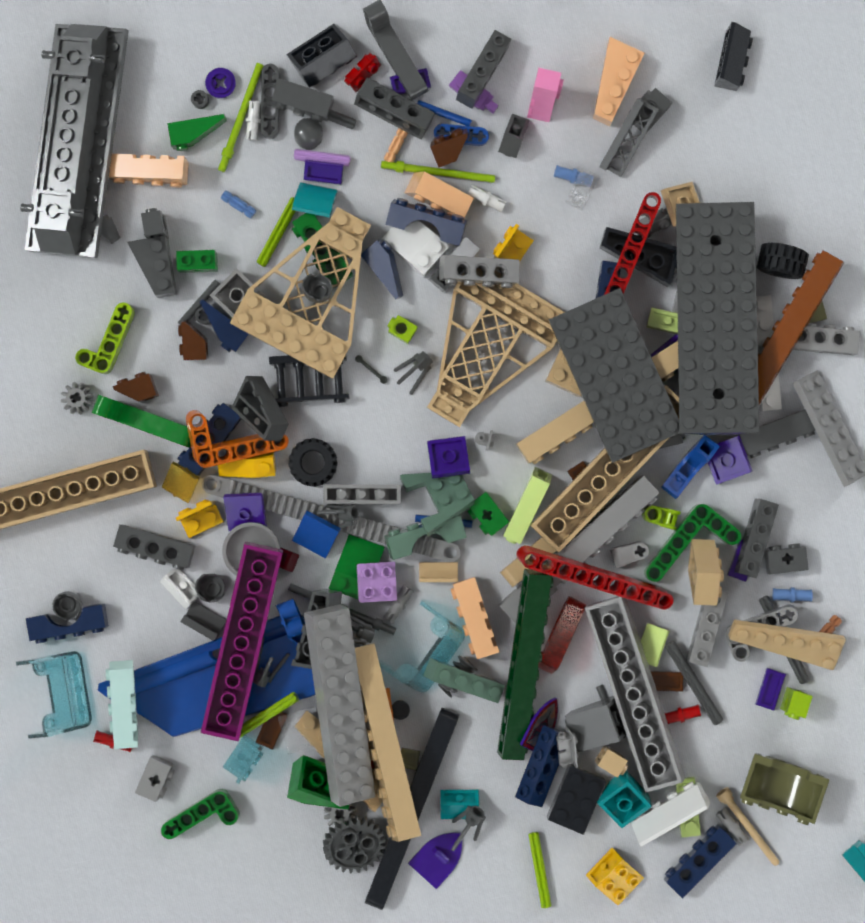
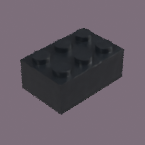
M572 764L569 765L548 811L547 819L584 835L606 780L582 768H575Z

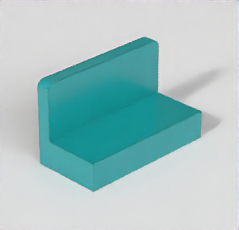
M440 790V819H454L465 811L468 806L479 807V790Z
M858 840L842 856L865 882V844Z

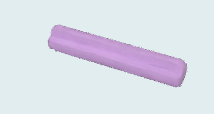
M295 149L294 151L295 160H313L344 164V166H349L350 164L349 155Z

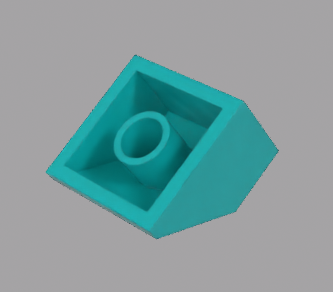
M627 771L623 775L620 774L618 778L614 777L611 779L597 801L598 805L621 828L652 807L649 793H645L644 788Z

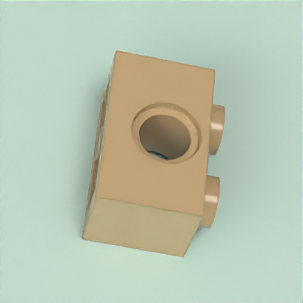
M607 745L602 747L594 760L599 767L617 778L620 774L623 775L628 768L627 759Z

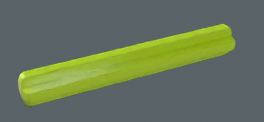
M294 197L290 198L257 259V263L263 267H266L296 212L292 210Z
M295 692L290 693L243 723L240 738L299 701Z
M531 832L528 836L541 908L551 907V900L539 833Z

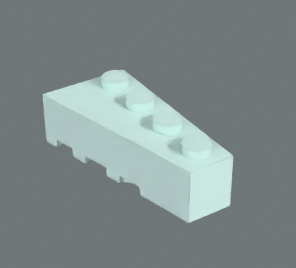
M133 660L109 662V669H106V681H110V686L107 687V698H111V704H108L109 716L112 715L110 733H113L114 749L137 748L138 722Z

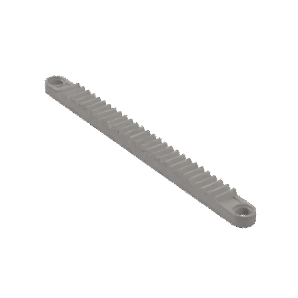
M208 475L202 481V488L208 494L223 498L224 494L262 493L265 510L302 520L305 512L309 511L336 526L344 523L343 520L339 519L338 514H317V511L335 509L216 475ZM209 479H214L217 482V487L214 490L207 488V481ZM358 516V519L353 521L354 525L346 526L340 529V531L386 544L384 535L389 534L388 531L398 527ZM426 535L417 539L412 549V552L446 562H455L461 555L460 548L456 544L447 543L446 541L427 537ZM449 547H453L457 551V555L454 558H448L445 554Z

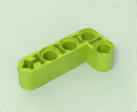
M119 303L115 307L98 352L80 349L75 356L76 362L98 373L109 374L114 368L134 318V308L127 303ZM122 309H123V310H125V309L128 310V311H129L128 315H127V314H124V316H123V314L121 313V310H122ZM119 318V319L124 320V321H126V322H125V324H124V323H122L121 321H118L117 319ZM121 325V333L115 335L113 332L114 327ZM113 342L115 349L112 352H107V344ZM85 353L90 355V360L87 363H83L81 360L82 355ZM102 360H106L108 363L105 370H100L99 363Z

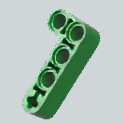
M218 789L167 820L161 828V834L166 839H173L214 813L218 814L224 824L233 825L238 820L240 812L227 790ZM217 794L223 795L225 802L218 803L215 796ZM205 804L209 809L208 813H202L199 810V805ZM225 812H234L235 818L232 820L228 819ZM183 815H190L192 822L185 823ZM178 822L179 826H177L173 832L167 831L168 827H173Z

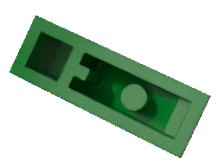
M220 114L167 123L171 147L177 151L188 150V147L195 145L227 122L226 116Z

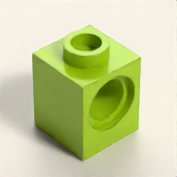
M400 315L396 318L392 317L387 325L390 328L388 333L406 344H409L418 329L416 325ZM397 325H406V332L403 334L396 331Z

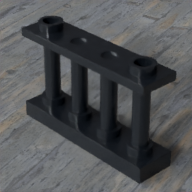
M347 354L345 355L343 361H347ZM289 355L269 357V365L274 366V369H276L278 398L275 400L279 407H286L288 403L334 400V403L346 402L345 399H350L349 394H343L341 365L334 376L335 395H324L323 374L315 370L316 396L305 397L303 376L305 364ZM293 364L296 371L297 397L286 398L284 368H286V365Z

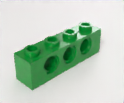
M305 213L292 222L294 225L292 231L297 238L301 236L304 242L308 240L306 237L308 230L317 232L322 228L314 214ZM318 242L316 247L322 246L324 244ZM307 245L304 248L307 253L310 249V245ZM330 248L332 257L340 255L339 252ZM327 250L323 255L317 254L319 261L329 258ZM342 257L333 259L337 263L336 270L346 267ZM331 261L320 263L324 273L331 272L326 268L327 264ZM347 270L337 273L340 282ZM352 271L350 272L346 281L354 276ZM335 274L325 276L330 279L332 285L337 284Z

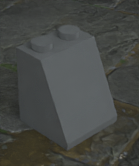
M614 696L572 710L565 716L566 726L577 737L576 749L578 752L620 742L626 736Z

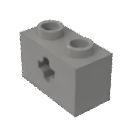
M152 755L149 758L135 793L154 802H157L159 798L163 799L167 790L164 787L167 780H171L175 771L172 769L174 764ZM155 775L159 776L158 780L160 781L154 783V778H152Z

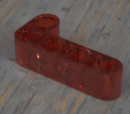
M570 596L567 597L546 645L541 650L542 661L539 663L538 668L550 674L559 668L584 613L586 604Z

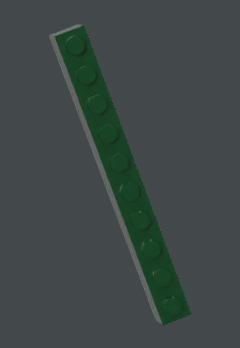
M524 569L497 749V753L502 760L525 759L528 749L521 746L520 743L530 724V719L534 715L533 699H536L537 695L535 686L536 681L539 680L538 666L542 661L541 646L545 642L544 626L548 622L546 613L547 607L551 603L549 593L550 588L553 587V577L531 569Z

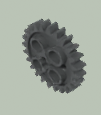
M359 815L356 816L355 820H352L351 816L348 817V821L341 818V824L334 822L335 828L329 827V833H325V840H323V851L326 860H329L330 866L334 864L336 870L341 867L343 873L346 869H349L351 874L353 869L360 873V868L362 867L367 871V865L374 867L373 861H380L379 856H383V849H386L384 843L386 840L383 830L380 829L378 823L374 825L373 819L367 821L366 816L360 820Z

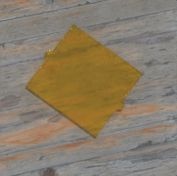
M173 461L162 488L172 493L174 497L177 496L186 503H189L200 477L190 472L188 468H184Z

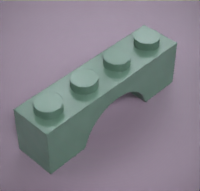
M461 515L451 518L446 522L445 526L433 531L434 534L440 535L447 543L467 538ZM409 524L407 529H393L388 531L389 534L384 535L390 558L395 560L412 555L415 542L426 534L421 524Z
M433 658L429 659L423 675L431 681L495 703H499L505 685L494 679L464 671Z

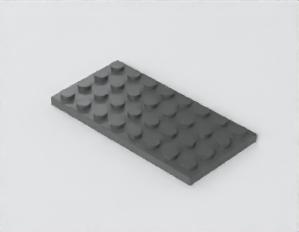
M621 288L548 320L611 463L679 434L678 416Z

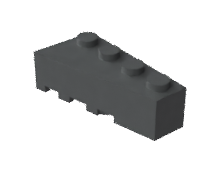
M329 589L313 591L307 612L341 604L342 591ZM303 624L301 630L303 632L302 637L297 644V654L295 659L292 660L291 666L312 669L306 625Z

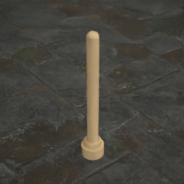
M729 787L718 792L716 795L718 800L728 805L770 862L777 866L779 864L778 858L734 802L733 793Z

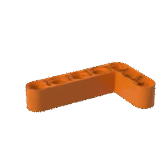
M197 410L189 411L186 415L193 458L203 468L283 450L289 443V439L285 434L278 444H275L274 441H264L258 434L211 444L206 417ZM195 416H200L198 424H192ZM204 435V440L196 443L197 436ZM259 440H263V446L256 448V443ZM244 444V445H245L244 451L241 452V453H238V452H237V448H238L240 445ZM226 449V454L223 457H219V451ZM204 453H207V459L205 461H200V456Z

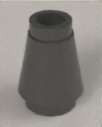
M108 215L103 216L101 234L113 244L121 237L112 218H109Z

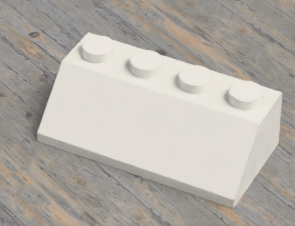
M693 781L683 786L684 790L679 793L676 791L666 796L667 800L662 803L660 800L653 803L650 810L644 812L631 822L641 847L708 809L711 801L699 781L695 784Z

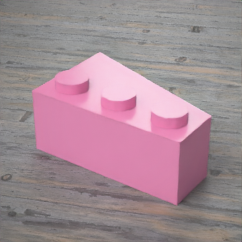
M538 68L527 118L550 122L555 99H559L564 79H560L561 72Z

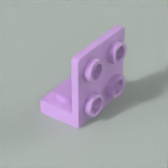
M395 562L357 564L358 601L360 603L397 600Z

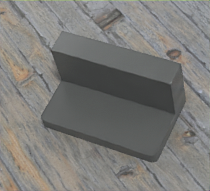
M193 602L180 622L214 641L225 625L226 619L199 603Z

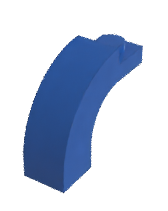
M706 435L702 436L675 466L661 488L674 499H677L691 479L710 461L720 446Z

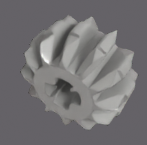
M73 382L72 388L69 385L66 386L68 393H61L63 396H66L65 399H61V403H67L64 409H70L71 414H74L77 410V413L81 415L83 412L82 408L85 411H89L86 405H93L89 398H93L94 394H87L91 388L86 387L84 389V383H80L78 386L76 382ZM79 395V397H81V401H77L75 403L76 400H74L73 398L74 396Z
M329 807L324 809L326 813H329L324 816V819H331L328 822V826H331L334 822L342 823L341 815L340 817L336 816L337 810L339 812L341 810L344 811V817L342 818L345 821H348L349 816L352 817V820L356 818V815L351 814L356 812L354 807L347 810Z

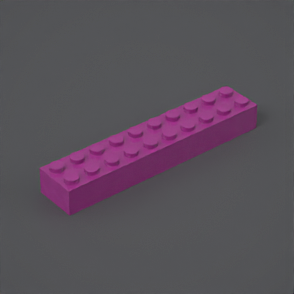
M246 541L244 543L201 728L202 734L239 742L283 554L281 549Z

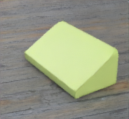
M647 623L641 644L648 664L657 667L669 631Z

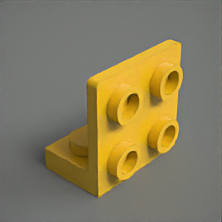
M515 224L514 227L510 226L504 234L503 238L505 241L503 243L499 242L493 250L494 258L515 259L520 262L534 240L519 231L518 224Z
M205 499L196 503L197 507L194 509L186 508L178 512L179 516L175 517L176 521H181L188 538L224 522L215 501Z
M611 848L586 874L594 886L616 905H619L644 879L614 848Z

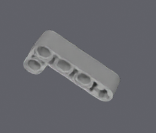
M789 604L743 621L767 624L765 619L768 616H773L777 621L774 625L784 627L797 620L798 610L795 606ZM786 610L794 612V614H792L791 619H789L788 616L782 617L783 622L780 623V618L777 613L780 612V616H783L786 614ZM730 625L726 630V640L734 659L744 662L749 658L750 647L749 645L729 639L728 634L732 626ZM737 648H745L747 654L742 657L737 655Z

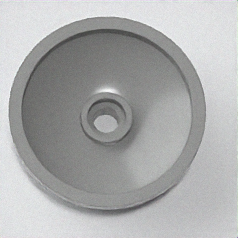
M247 522L236 526L228 533L223 543L222 554L226 566L234 575L237 576L245 541L280 549L278 538L267 526L256 522Z

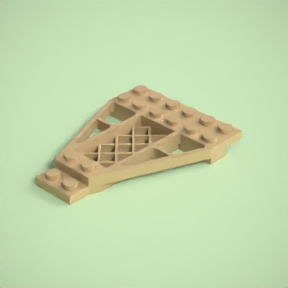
M337 207L330 221L247 290L230 324L333 379L352 343L362 242L371 225ZM318 242L324 244L322 246L316 247ZM307 245H310V249L295 277H290L278 270ZM327 248L329 258L319 261L316 250ZM330 248L341 254L332 257ZM314 252L316 262L307 264L310 256ZM344 257L346 267L336 270L333 259ZM347 257L352 259L350 265L348 264ZM331 261L333 271L323 274L320 263ZM317 264L320 274L323 276L335 274L337 284L332 286L333 288H338L332 299L329 298L326 302L304 307L302 300L304 294L300 293L298 284L303 282V280L298 281L303 269H305L306 275H308L307 267ZM354 269L351 309L339 304L336 298L351 270ZM347 270L340 282L337 273ZM274 273L289 280L291 283L280 304H275L254 292L255 288ZM294 286H296L298 296L288 298ZM299 298L302 309L291 311L289 301ZM285 303H287L288 310L283 308ZM329 304L322 316L319 306ZM333 306H337L350 314L347 341L322 328V324ZM316 307L319 318L309 321L306 310ZM303 311L305 319L299 317L295 313ZM319 321L317 326L312 324V322Z
M478 267L476 268V274L482 277V270ZM495 270V276L500 278L501 273ZM457 282L453 290L437 391L427 408L460 428L472 409L552 350L557 339L548 320L565 312L519 284L513 285V288H501V284H494V287H484L482 283H475V286H466L464 282ZM457 294L481 307V311L470 329H465L452 321ZM485 311H488V312L491 313V314L484 315ZM494 316L496 326L485 329L483 318ZM497 317L508 324L498 325ZM481 320L483 330L473 332ZM453 325L465 332L466 336L447 365L445 360L450 330ZM510 326L513 336L502 339L499 328ZM513 327L516 328V329H518V332H517L516 335H515V333H514ZM497 329L499 340L489 342L486 331ZM484 332L486 343L475 345L473 335ZM523 333L546 346L543 352L526 365L510 355L511 349ZM471 336L473 346L464 348ZM513 339L505 352L503 341ZM500 342L503 353L492 355L490 344ZM487 345L490 356L479 358L476 348ZM474 349L476 359L466 362L463 351ZM461 353L463 363L454 364ZM503 355L495 368L493 358ZM491 359L493 369L482 372L480 361ZM506 359L521 366L518 371L494 389H488ZM477 362L480 372L469 375L466 364ZM464 365L467 376L456 378L453 367ZM450 369L452 371L453 378L447 375ZM493 372L485 385L483 374ZM481 375L483 386L472 388L470 377ZM467 378L470 388L458 382L457 380ZM483 388V390L481 391L480 394H478L477 392L473 391V390H477V389Z

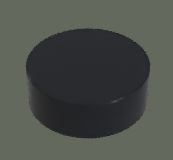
M397 700L392 704L393 717L398 720L408 717L410 707L406 701Z

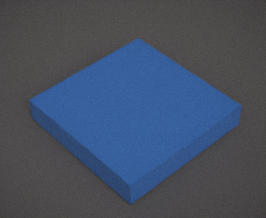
M306 511L292 541L326 559L341 528Z

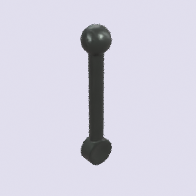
M361 355L355 357V361L363 364L376 375L382 384L387 382V377L381 376L363 360Z

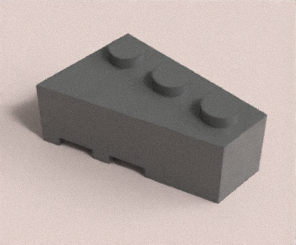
M159 236L127 242L155 296L162 298L177 295L168 238L166 236Z
M246 376L231 408L264 441L282 440L289 424L263 376Z

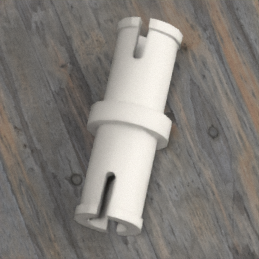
M249 101L248 118H246V140L258 141V127L261 124V119H259L261 102Z
M473 184L468 192V195L482 202V205H488L499 212H502L506 201L492 195V192H486Z

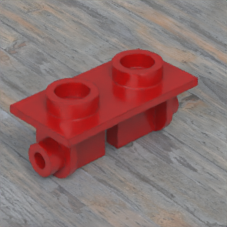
M371 53L365 54L357 63V66L361 68L359 71L353 68L345 76L344 82L351 86L355 93L361 88L366 78H370L381 66L377 57Z

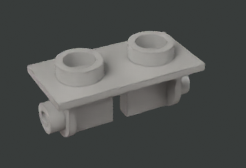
M661 208L657 211L647 238L659 230L668 228L672 224L667 208ZM647 217L639 220L644 225L649 223Z
M493 430L490 431V434L479 432L475 436V442L486 446V450H488L489 447H493L496 435H492Z
M566 726V732H559L556 737L557 747L560 751L558 752L559 764L562 768H567L571 764L578 768L577 737Z

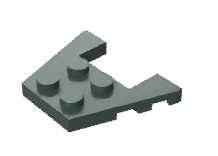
M431 473L400 475V480L406 493L425 486L438 512L421 519V525L427 537L434 534L433 531L437 528L445 526L446 522L451 518L459 516L474 505V498L462 475L433 479Z

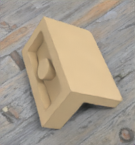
M419 562V582H458V562Z

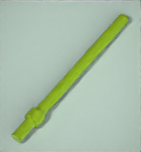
M256 63L226 148L224 147L222 150V159L218 170L225 173L229 159L233 157V148L246 116L249 101L252 99L264 66L260 63Z
M381 161V168L396 170L399 173H403V171L414 173L425 171L430 175L491 183L495 181V175L404 164V161H397V163Z

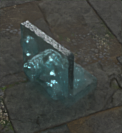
M247 735L242 737L223 765L224 769L238 777L236 783L239 784L241 780L244 782L253 771L250 768L251 765L254 764L256 766L264 754L261 752L263 746Z

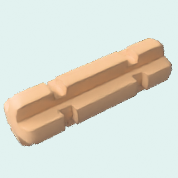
M398 128L397 136H394L388 148L389 152H386L384 156L385 161L394 162L395 155L398 154L404 142L403 139L408 134L406 131Z

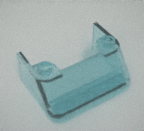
M421 600L420 605L435 615L430 623V628L439 638L417 669L410 664H402L395 670L382 660H379V664L382 669L418 692H426L434 683V681L423 676L429 659L433 658L448 664L464 641L465 633L460 626Z
M77 651L16 662V666L32 664L36 675L47 676L53 712L44 716L42 720L43 731L29 734L28 739L50 737L90 725L92 715L83 661Z

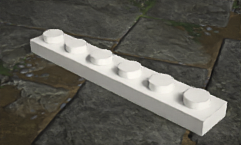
M771 295L756 297L758 354L760 355L764 350V347H762L767 337L771 338L774 333L772 330L774 321ZM779 373L761 402V411L782 409Z

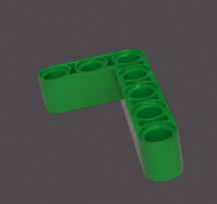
M98 394L92 410L93 414L120 422L185 447H191L187 426Z
M697 504L690 510L647 565L644 575L652 582L660 581L702 526L729 545L738 544L741 540V533L709 506ZM699 507L704 508L706 511L703 518H699L696 514ZM714 519H718L721 523L720 528L717 530L712 528V521ZM688 522H691L694 526L691 533L685 531V525ZM729 531H733L736 535L735 540L732 542L727 539ZM677 537L682 540V545L679 548L673 546V540ZM665 552L670 555L668 563L661 561V555ZM655 567L658 569L659 574L656 578H651L649 571Z

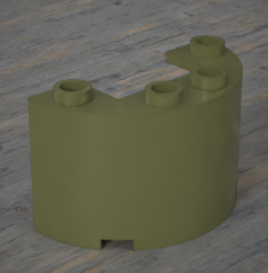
M754 753L740 798L742 803L753 806V803L767 810L770 807L775 808L777 813L788 816V813L798 818L797 822L804 825H809V822L815 824L829 779L819 774H813L811 771L791 763Z

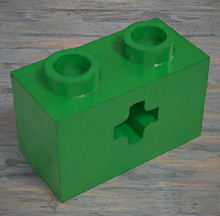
M215 250L176 251L177 271L179 273L218 272V259Z
M487 492L475 499L474 505L467 511L473 520L477 518L480 521L481 525L479 528L485 535L489 533L492 536L509 523ZM482 511H491V519H483L482 516L484 514Z

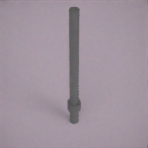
M290 584L288 591L311 599L313 592L294 584ZM349 608L350 615L366 624L372 625V628H375V630H383L394 635L397 628L383 623V620L377 617L374 619Z

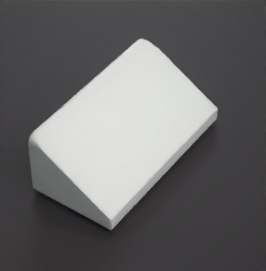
M173 568L160 581L185 609L199 598L195 585L179 569Z

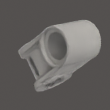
M640 541L610 549L615 568L643 560L649 554L647 545ZM637 546L644 548L640 556L638 553H635Z

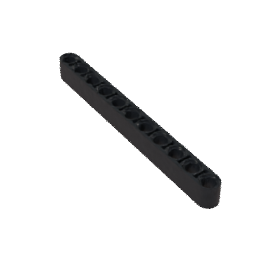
M441 708L410 785L417 820H419L460 715L445 708ZM391 837L389 838L384 855L365 899V904L383 910L411 839L398 842L392 840Z

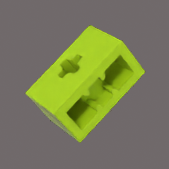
M787 687L780 709L785 711L784 715L799 720L802 717L806 719L813 696Z

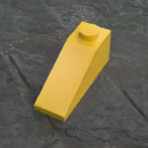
M274 452L218 465L219 476L248 478L275 476L276 463Z

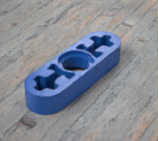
M439 124L434 129V138L440 136L437 132H440L442 128L445 129L446 133H451L450 129H467L468 136L464 145L484 146L489 139L488 131L482 127ZM470 131H473L472 135L477 136L479 132H482V135L486 136L481 142L476 137H472V141H468Z

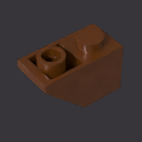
M459 128L453 130L451 135L445 137L440 135L433 138L430 148L438 168L457 161L468 136L467 129L462 130Z
M183 320L181 325H178L179 337L182 336V344L179 345L180 356H183V360H207V338L188 320Z
M146 372L134 375L135 378L129 381L127 378L121 379L116 382L117 385L112 386L115 391L138 402H144L159 396L152 375L146 374Z

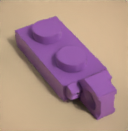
M460 70L449 84V87L458 93L467 75ZM484 89L474 107L482 111L486 108L493 114L498 109V105L492 101L494 97Z

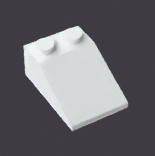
M419 220L411 222L404 230L392 227L382 238L423 278L439 262L440 257L449 251V246Z

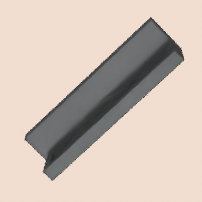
M638 98L599 167L622 177L659 109ZM643 106L653 110L651 117L642 120L640 113ZM640 123L642 133L633 137L631 128L633 125ZM631 140L633 149L631 152L623 154L621 147L623 142ZM619 157L622 158L623 162L620 171L610 166L613 160Z

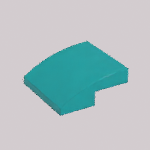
M300 182L292 210L330 218L337 190Z

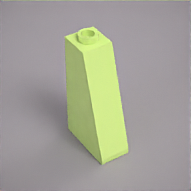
M537 467L534 468L503 535L510 543L521 544L550 485L552 474Z

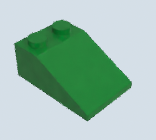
M349 534L329 589L342 591V594L358 599L357 564L379 563L385 547Z
M303 755L293 763L287 798L308 805L349 809V805L339 807L331 802L326 764L324 762Z

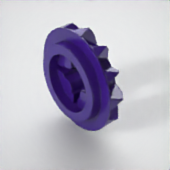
M215 68L208 73L205 86L210 95L216 98H226L233 93L236 81L234 75L228 69ZM215 78H216L217 80L219 79L220 81H222L223 79H225L224 84H225L226 88H224V87H222V86H220L219 88H217V85H218V84H217Z

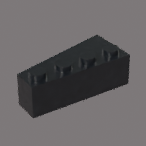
M606 227L599 248L619 259L629 233ZM633 234L632 240L638 243L642 241V237ZM646 238L635 269L666 287L670 286L677 263L676 246ZM627 251L624 254L625 258L630 261L635 257L631 251Z

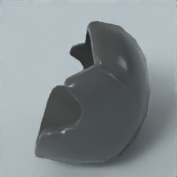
M311 118L299 120L294 130V139L299 147L308 150L320 145L323 131L319 122Z
M308 274L302 282L304 296L311 302H325L332 295L333 286L331 281L322 274Z
M203 574L196 580L195 590L201 600L211 603L222 599L225 595L226 586L224 580L218 575Z
M70 591L59 593L55 596L52 603L56 616L65 621L76 619L82 610L81 599L77 594Z

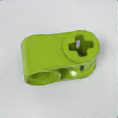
M646 506L643 509L642 517L646 522L672 530L677 529L675 525L678 515L681 514L680 511L657 506ZM650 509L656 511V517L652 520L647 515Z

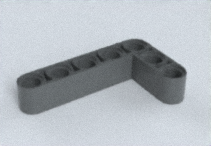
M377 0L363 8L365 21L393 71L399 76V81L409 98L414 100L428 92L429 90L390 25L389 15L382 1Z

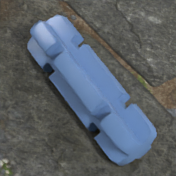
M223 192L221 199L224 202H229L230 206L241 213L244 212L249 218L255 215L256 210L253 207L248 206L247 203L238 197H233L230 192Z

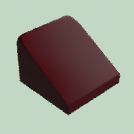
M280 547L283 550L279 568L293 572L299 554Z

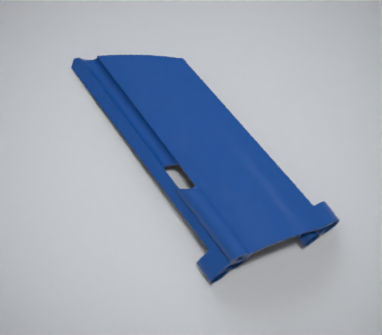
M294 599L275 605L280 616L267 620L263 635L265 639L259 669L260 667L265 668L270 657H273L274 660L269 668V671L272 673L287 653L290 656L273 677L271 683L268 682L266 687L252 683L245 716L264 711L292 692L297 694L299 700L316 695L312 669L291 666L292 660L295 659L297 654V644L302 637V626L305 624V618L300 614ZM223 637L134 670L137 713L172 737L201 729L217 664V658L213 656L212 652L220 648ZM110 681L98 684L97 690L106 697Z

